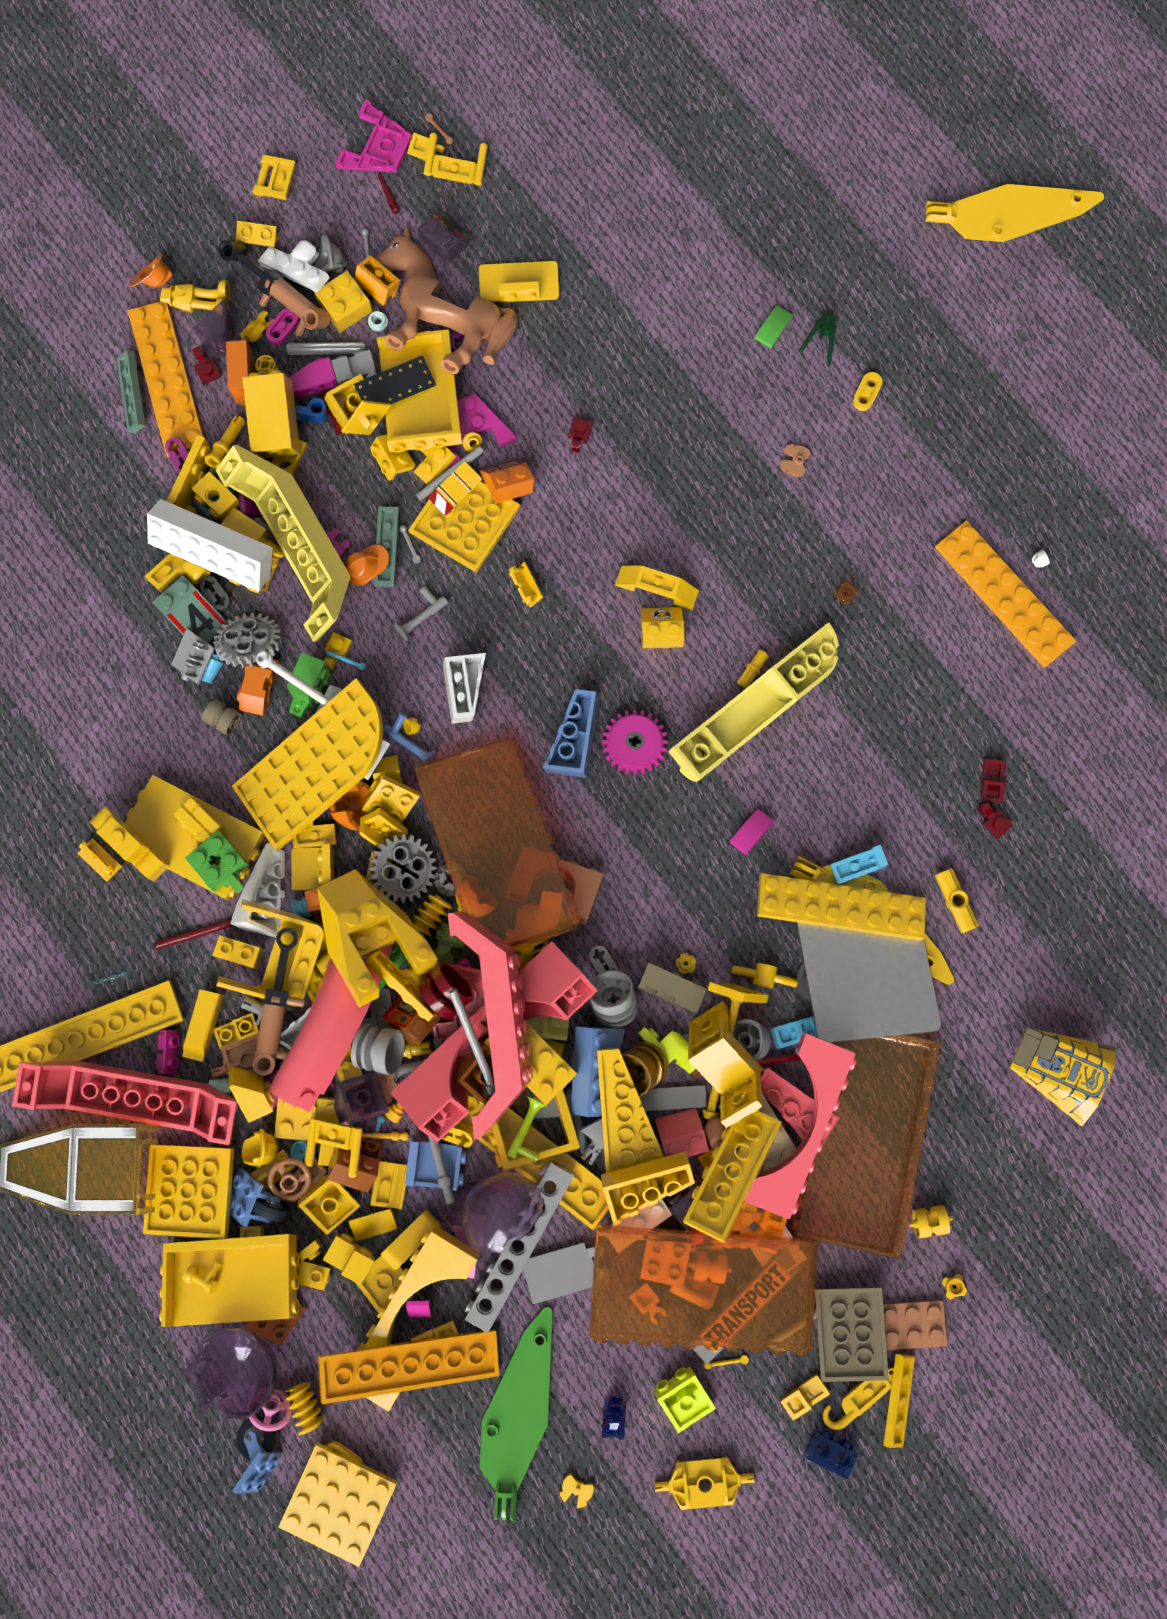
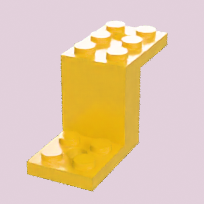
M722 1001L689 1022L688 1060L721 1094V1123L727 1128L733 1123H738L750 1113H755L762 1107L760 1065L729 1032L728 1006Z

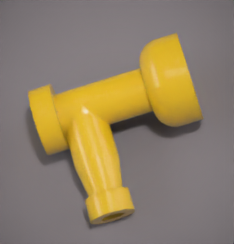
M214 1261L213 1266L205 1277L198 1274L199 1270L196 1266L190 1265L186 1269L182 1280L188 1284L195 1282L204 1287L207 1293L211 1294L217 1286V1281L213 1279L222 1265Z

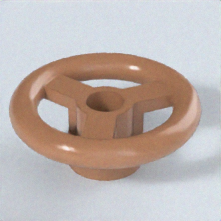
M285 1158L276 1162L270 1169L267 1178L271 1193L284 1201H294L303 1197L308 1192L312 1182L308 1166L295 1158ZM284 1166H298L304 1174L295 1175L289 1173ZM277 1170L282 1175L280 1180L281 1191L274 1184V1176ZM291 1178L293 1182L287 1183L285 1180ZM305 1181L300 1191L295 1194H287L297 1188L298 1182Z

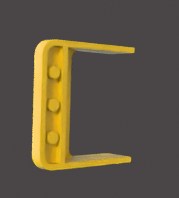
M242 899V909L281 919L278 932L283 928H291L297 932L298 942L289 951L282 990L289 991L288 996L304 999L323 941L324 932L322 927L297 914ZM285 932L281 936V941L285 945L291 944L294 940L290 932ZM276 939L260 985L254 986L218 976L217 986L265 999L266 989H274L281 948H279Z

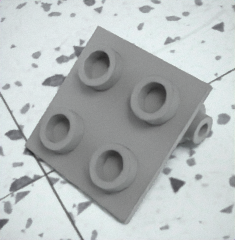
M186 628L171 665L181 672L183 680L189 681L191 679L199 685L214 647Z

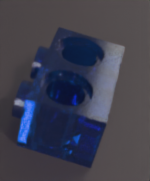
M815 1429L804 1452L806 1459L848 1480L859 1455L854 1449L855 1445L844 1439L841 1442L835 1440V1435L825 1429H822L821 1432ZM820 1442H826L827 1448L824 1451L819 1452L816 1450ZM842 1452L847 1453V1459L844 1462L837 1461L838 1454Z

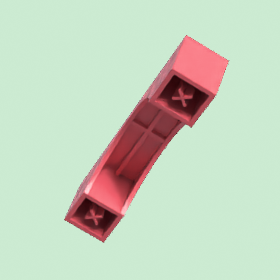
M552 941L543 947L540 953L527 962L524 968L518 972V976L522 977L523 982L520 994L521 998H524L525 1001L524 1020L535 1017H555L566 1021L598 991ZM484 1004L469 1018L481 1047L487 1046L484 1042L489 1038L486 1007ZM462 1025L455 1033L446 1038L438 1049L430 1053L421 1065L414 1068L412 1073L391 1092L418 1129L436 1142H439L470 1112L468 1090L456 1080L461 1057L473 1051Z

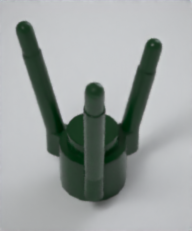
M822 314L820 320L815 322L814 328L799 349V352H803L817 330L820 334L819 340H822L823 336L830 334L827 355L828 367L831 365L834 334L836 332V327H834L835 317L830 314Z

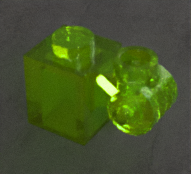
M442 923L441 928H437L436 940H439L438 949L434 948L433 950L438 959L437 962L453 964L454 957L449 953L450 950L453 948L465 950L466 944L456 935L450 936L449 924Z

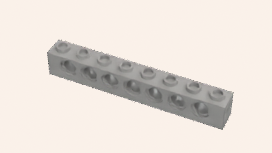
M553 1160L550 1165L545 1163L539 1174L543 1177L539 1184L534 1183L529 1192V1195L532 1196L530 1202L523 1203L518 1213L521 1215L519 1222H513L508 1231V1234L511 1235L508 1242L503 1241L497 1251L500 1254L497 1262L492 1260L486 1271L490 1275L486 1282L481 1280L475 1292L479 1294L475 1301L471 1299L465 1309V1312L468 1313L465 1320L486 1333L491 1329L575 1175L573 1171ZM553 1181L556 1184V1190L548 1191L545 1188V1182ZM537 1200L543 1201L546 1209L538 1211L534 1206V1202ZM524 1221H533L535 1229L527 1230L524 1227ZM514 1240H521L524 1243V1248L521 1250L516 1249L513 1246ZM509 1259L513 1262L514 1267L506 1269L502 1261ZM492 1280H501L503 1287L500 1289L493 1287ZM484 1298L489 1299L492 1302V1307H483L481 1300Z

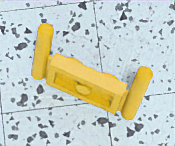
M431 133L424 175H433L436 178L467 184L474 183L477 186H481L488 145L486 143L480 144L477 164L441 155L434 156L438 136L436 133Z
M310 1118L305 1155L306 1166H313L316 1143L351 1150L348 1175L351 1178H355L358 1172L363 1129Z

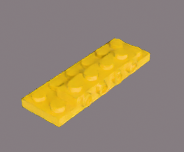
M756 1111L745 1116L738 1123H733L730 1128H725L721 1136L723 1142L720 1148L716 1147L711 1157L713 1162L710 1167L706 1166L701 1177L704 1180L701 1186L697 1185L693 1191L692 1198L694 1200L683 1223L725 1243L782 1126L781 1121Z

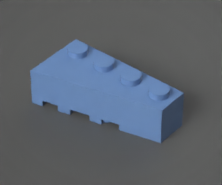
M575 689L565 713L566 716L559 727L558 735L549 751L550 754L547 761L544 763L543 769L546 773L587 778L599 696L596 691Z

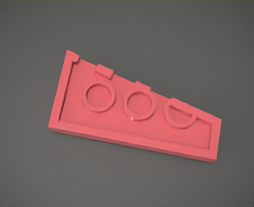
M767 1067L761 1076L762 1093L778 1109L782 1117L790 1123L803 1140L812 1121L814 1098ZM833 1112L830 1117L832 1120L828 1132L825 1131L822 1137L824 1142L840 1119Z

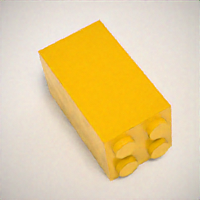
M278 370L269 371L267 375L250 373L248 374L249 377H242L250 451L263 459L300 455L292 381Z

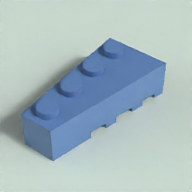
M576 1026L573 1069L578 1074L572 1080L570 1114L585 1117L602 1116L597 1049H620L625 1029Z

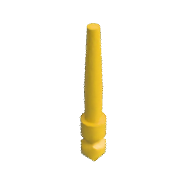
M407 1132L362 1133V1137L407 1141L409 1134Z

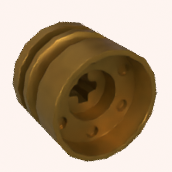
M639 1042L622 1054L639 1097L663 1081L668 1073L667 1058L663 1051L653 1043Z

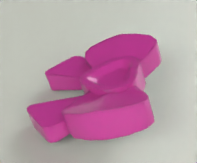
M333 528L331 532H326V535L341 558L346 552L345 549H350V541L348 539L338 544V541L335 539L340 535L341 530Z

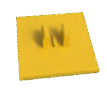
M362 400L341 430L342 433L370 435L392 405L390 403Z

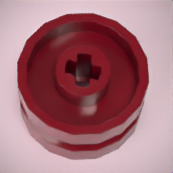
M443 963L432 972V977L428 976L419 985V992L425 1002L438 1015L449 1020L457 1015L449 991L452 989L458 990L464 1007L474 998V993L468 982L454 968Z

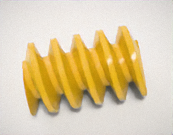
M437 894L436 896H428L431 903L423 902L425 910L420 908L417 910L420 917L412 916L415 921L414 925L423 937L424 935L432 936L429 928L437 929L435 921L442 923L439 915H448L445 908H453Z
M302 1382L284 1391L290 1392L286 1401L293 1400L294 1402L288 1407L289 1410H297L292 1415V1418H300L295 1427H303L298 1435L306 1434L318 1428L319 1424L324 1420L323 1416H316L320 1413L321 1409L319 1407L313 1408L318 1402L317 1399H310L314 1395V1391H307L311 1386V1382Z

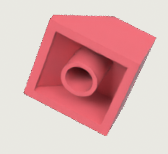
M696 1108L655 1119L665 1157L686 1151L688 1157L709 1151Z

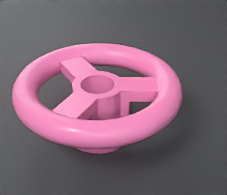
M267 1388L257 1392L248 1405V1416L252 1424L263 1431H276L283 1428L289 1422L293 1413V1409L289 1410L288 1408L292 1401H286L288 1395L276 1388ZM256 1403L264 1411L265 1417L263 1422L255 1415ZM286 1409V1414L281 1421L270 1424L272 1416L278 1411Z

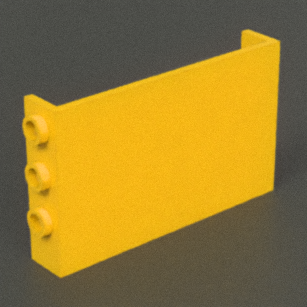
M449 329L417 333L414 339L406 341L403 349L398 351L386 344V336L377 337L381 372L423 355L436 383L434 387L391 404L392 406L385 414L389 452L422 450L431 447L442 448L444 446L462 444L454 374L446 372L441 366V361L445 355L452 353Z
M152 775L145 789L139 792L136 805L128 811L125 824L169 866L167 869L228 901L231 898H235L238 892L231 886L227 888L223 886L217 892L212 891L185 859L199 845L190 837L192 833L188 829L184 831L177 825L176 821L178 819L174 816V813L191 797L195 798L225 828L222 833L225 834L249 865L260 854L259 847L266 837L264 833ZM217 858L214 864L218 866L221 863L219 861L221 859ZM246 867L242 872H240V874L242 875L240 878H238L240 882L242 879H246L250 872V868Z
M283 1234L164 1243L163 1263L160 1266V1273L162 1275V1286L160 1288L162 1309L159 1313L161 1327L297 1318L300 1307L299 1300L297 1299V1290L299 1288V1277L297 1276V1266L299 1265L297 1235ZM214 1261L222 1265L213 1279L217 1281V1286L211 1294L207 1293L204 1287L195 1282L188 1284L182 1280L186 1269L190 1265L196 1266L199 1270L198 1274L204 1277L213 1266Z

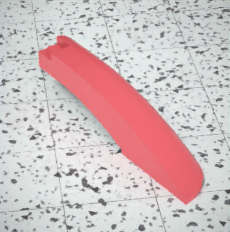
M394 943L380 949L388 959ZM369 955L362 960L378 986L381 976L373 972L370 965L366 962L370 957ZM330 959L326 966L327 970L306 1020L268 1088V1091L276 1097L308 1112L311 1111L320 1094L324 1095L371 1003L369 1002L360 1008L358 1007L332 959Z

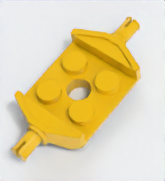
M728 1456L684 1462L676 1460L670 1480L654 1482L655 1492L669 1490L681 1510L733 1505L738 1487L741 1486V1483H754V1474L737 1473ZM704 1478L709 1479L711 1487L708 1490L700 1489V1480Z

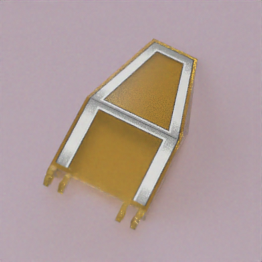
M62 1123L0 1144V1191L69 1215H139L155 1212V1207H139V1199H155V1194L139 1193L141 1144H158V1140L154 1138L142 1139V1131L155 1132L158 1131V1126L148 1123Z

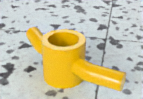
M757 963L756 969L736 965L732 968V974L754 978L753 985L773 989L774 983L796 987L798 984L797 979L776 974L777 967Z

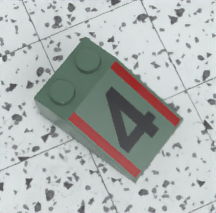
M184 575L152 602L182 635H184L186 628H188L207 643L213 640L214 636H217V630H222V624L228 625L226 620Z

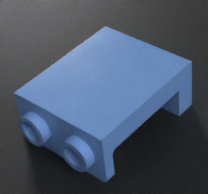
M410 1141L405 1186L440 1188L438 1184L439 1175L430 1142ZM439 1143L447 1175L451 1177V1190L458 1191L459 1186H463L464 1182L461 1164L466 1163L467 1151H463V1146Z

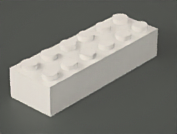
M162 499L147 513L148 544L258 592L271 577L272 547Z

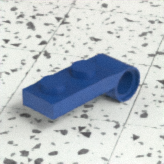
M320 398L310 400L307 407L295 405L297 423L302 421L321 423L328 418L327 407ZM316 409H322L320 413H314Z

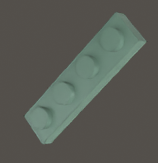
M126 350L117 358L127 431L128 433H136L145 426V416L142 408L143 400L140 394V380L137 374L134 351Z
M378 506L376 545H381L388 551L389 563L386 569L374 578V587H395L399 507Z

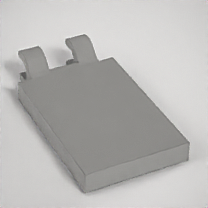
M585 1242L530 1257L523 1270L532 1303L536 1304L595 1287V1279L609 1276L607 1265L595 1269L592 1257L603 1254L601 1244L586 1248Z

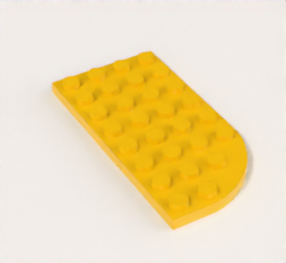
M356 678L232 785L275 850L279 851L370 772L378 758L383 739V722L377 703L360 680Z

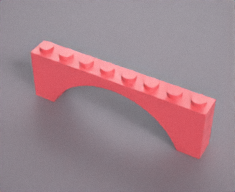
M804 1031L795 1052L805 1064L814 1089V1112L809 1130L799 1147L786 1160L771 1169L758 1173L745 1202L790 1219L791 1215H795L799 1206L797 1200L800 1193L803 1194L807 1186L806 1177L808 1172L812 1173L814 1169V1157L816 1152L819 1153L824 1143L822 1137L824 1132H828L832 1123L830 1117L832 1112L838 1109L840 1103L838 1097L841 1090L844 1091L848 1084V1078L846 1077L849 1070H853L856 1064V1053Z

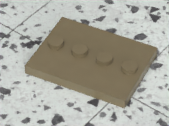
M882 1287L816 1288L815 1299L821 1382L889 1380Z

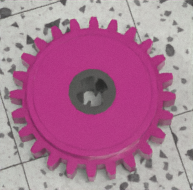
M633 710L631 715H629L628 711H625L624 717L617 714V721L611 719L612 726L606 725L608 733L604 732L602 737L607 740H603L602 745L607 747L603 749V753L609 754L606 756V761L612 759L611 767L617 765L618 772L624 769L625 775H628L629 771H633V776H636L637 771L644 775L645 769L652 772V765L655 767L659 766L657 760L663 761L664 756L661 753H666L667 751L663 746L668 744V741L663 740V738L667 736V733H661L664 726H657L659 720L655 719L652 721V714L646 717L644 716V711H641L640 715L637 714L636 710ZM634 739H637V743H640L636 744V747L631 746Z

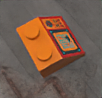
M516 459L480 470V474L495 504L533 493L534 477L524 461Z

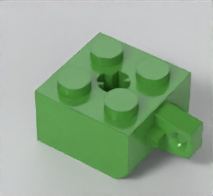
M301 653L293 671L295 676L320 693H322L325 685H329L332 678L331 671L325 661ZM288 682L287 687L293 696L289 711L291 714L302 718L309 707L315 709L316 704H320V702Z
M219 830L185 857L212 891L217 892L223 886L226 888L231 886L239 893L245 888L238 878L242 876L240 872L248 867L249 864L225 834ZM217 858L221 859L219 860L221 863L218 866L214 864Z

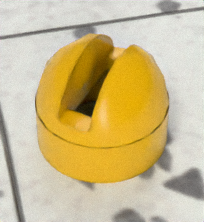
M405 719L403 725L407 735L420 731L421 724H418V719Z

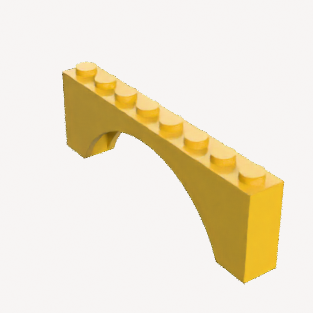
M437 1226L434 1227L432 1232L427 1230L421 1240L424 1243L422 1249H416L410 1259L413 1262L411 1268L404 1269L399 1278L402 1281L399 1288H393L388 1297L391 1302L388 1307L385 1305L382 1307L377 1316L380 1321L377 1326L372 1324L366 1334L369 1338L366 1345L361 1343L358 1349L391 1345L394 1322L405 1301L415 1292L431 1283L445 1279H467L481 1253ZM400 1392L366 1398L389 1412Z

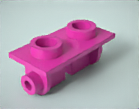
M160 1030L157 1050L164 1051L163 1054H157L156 1069H158V1074H177L180 1031Z

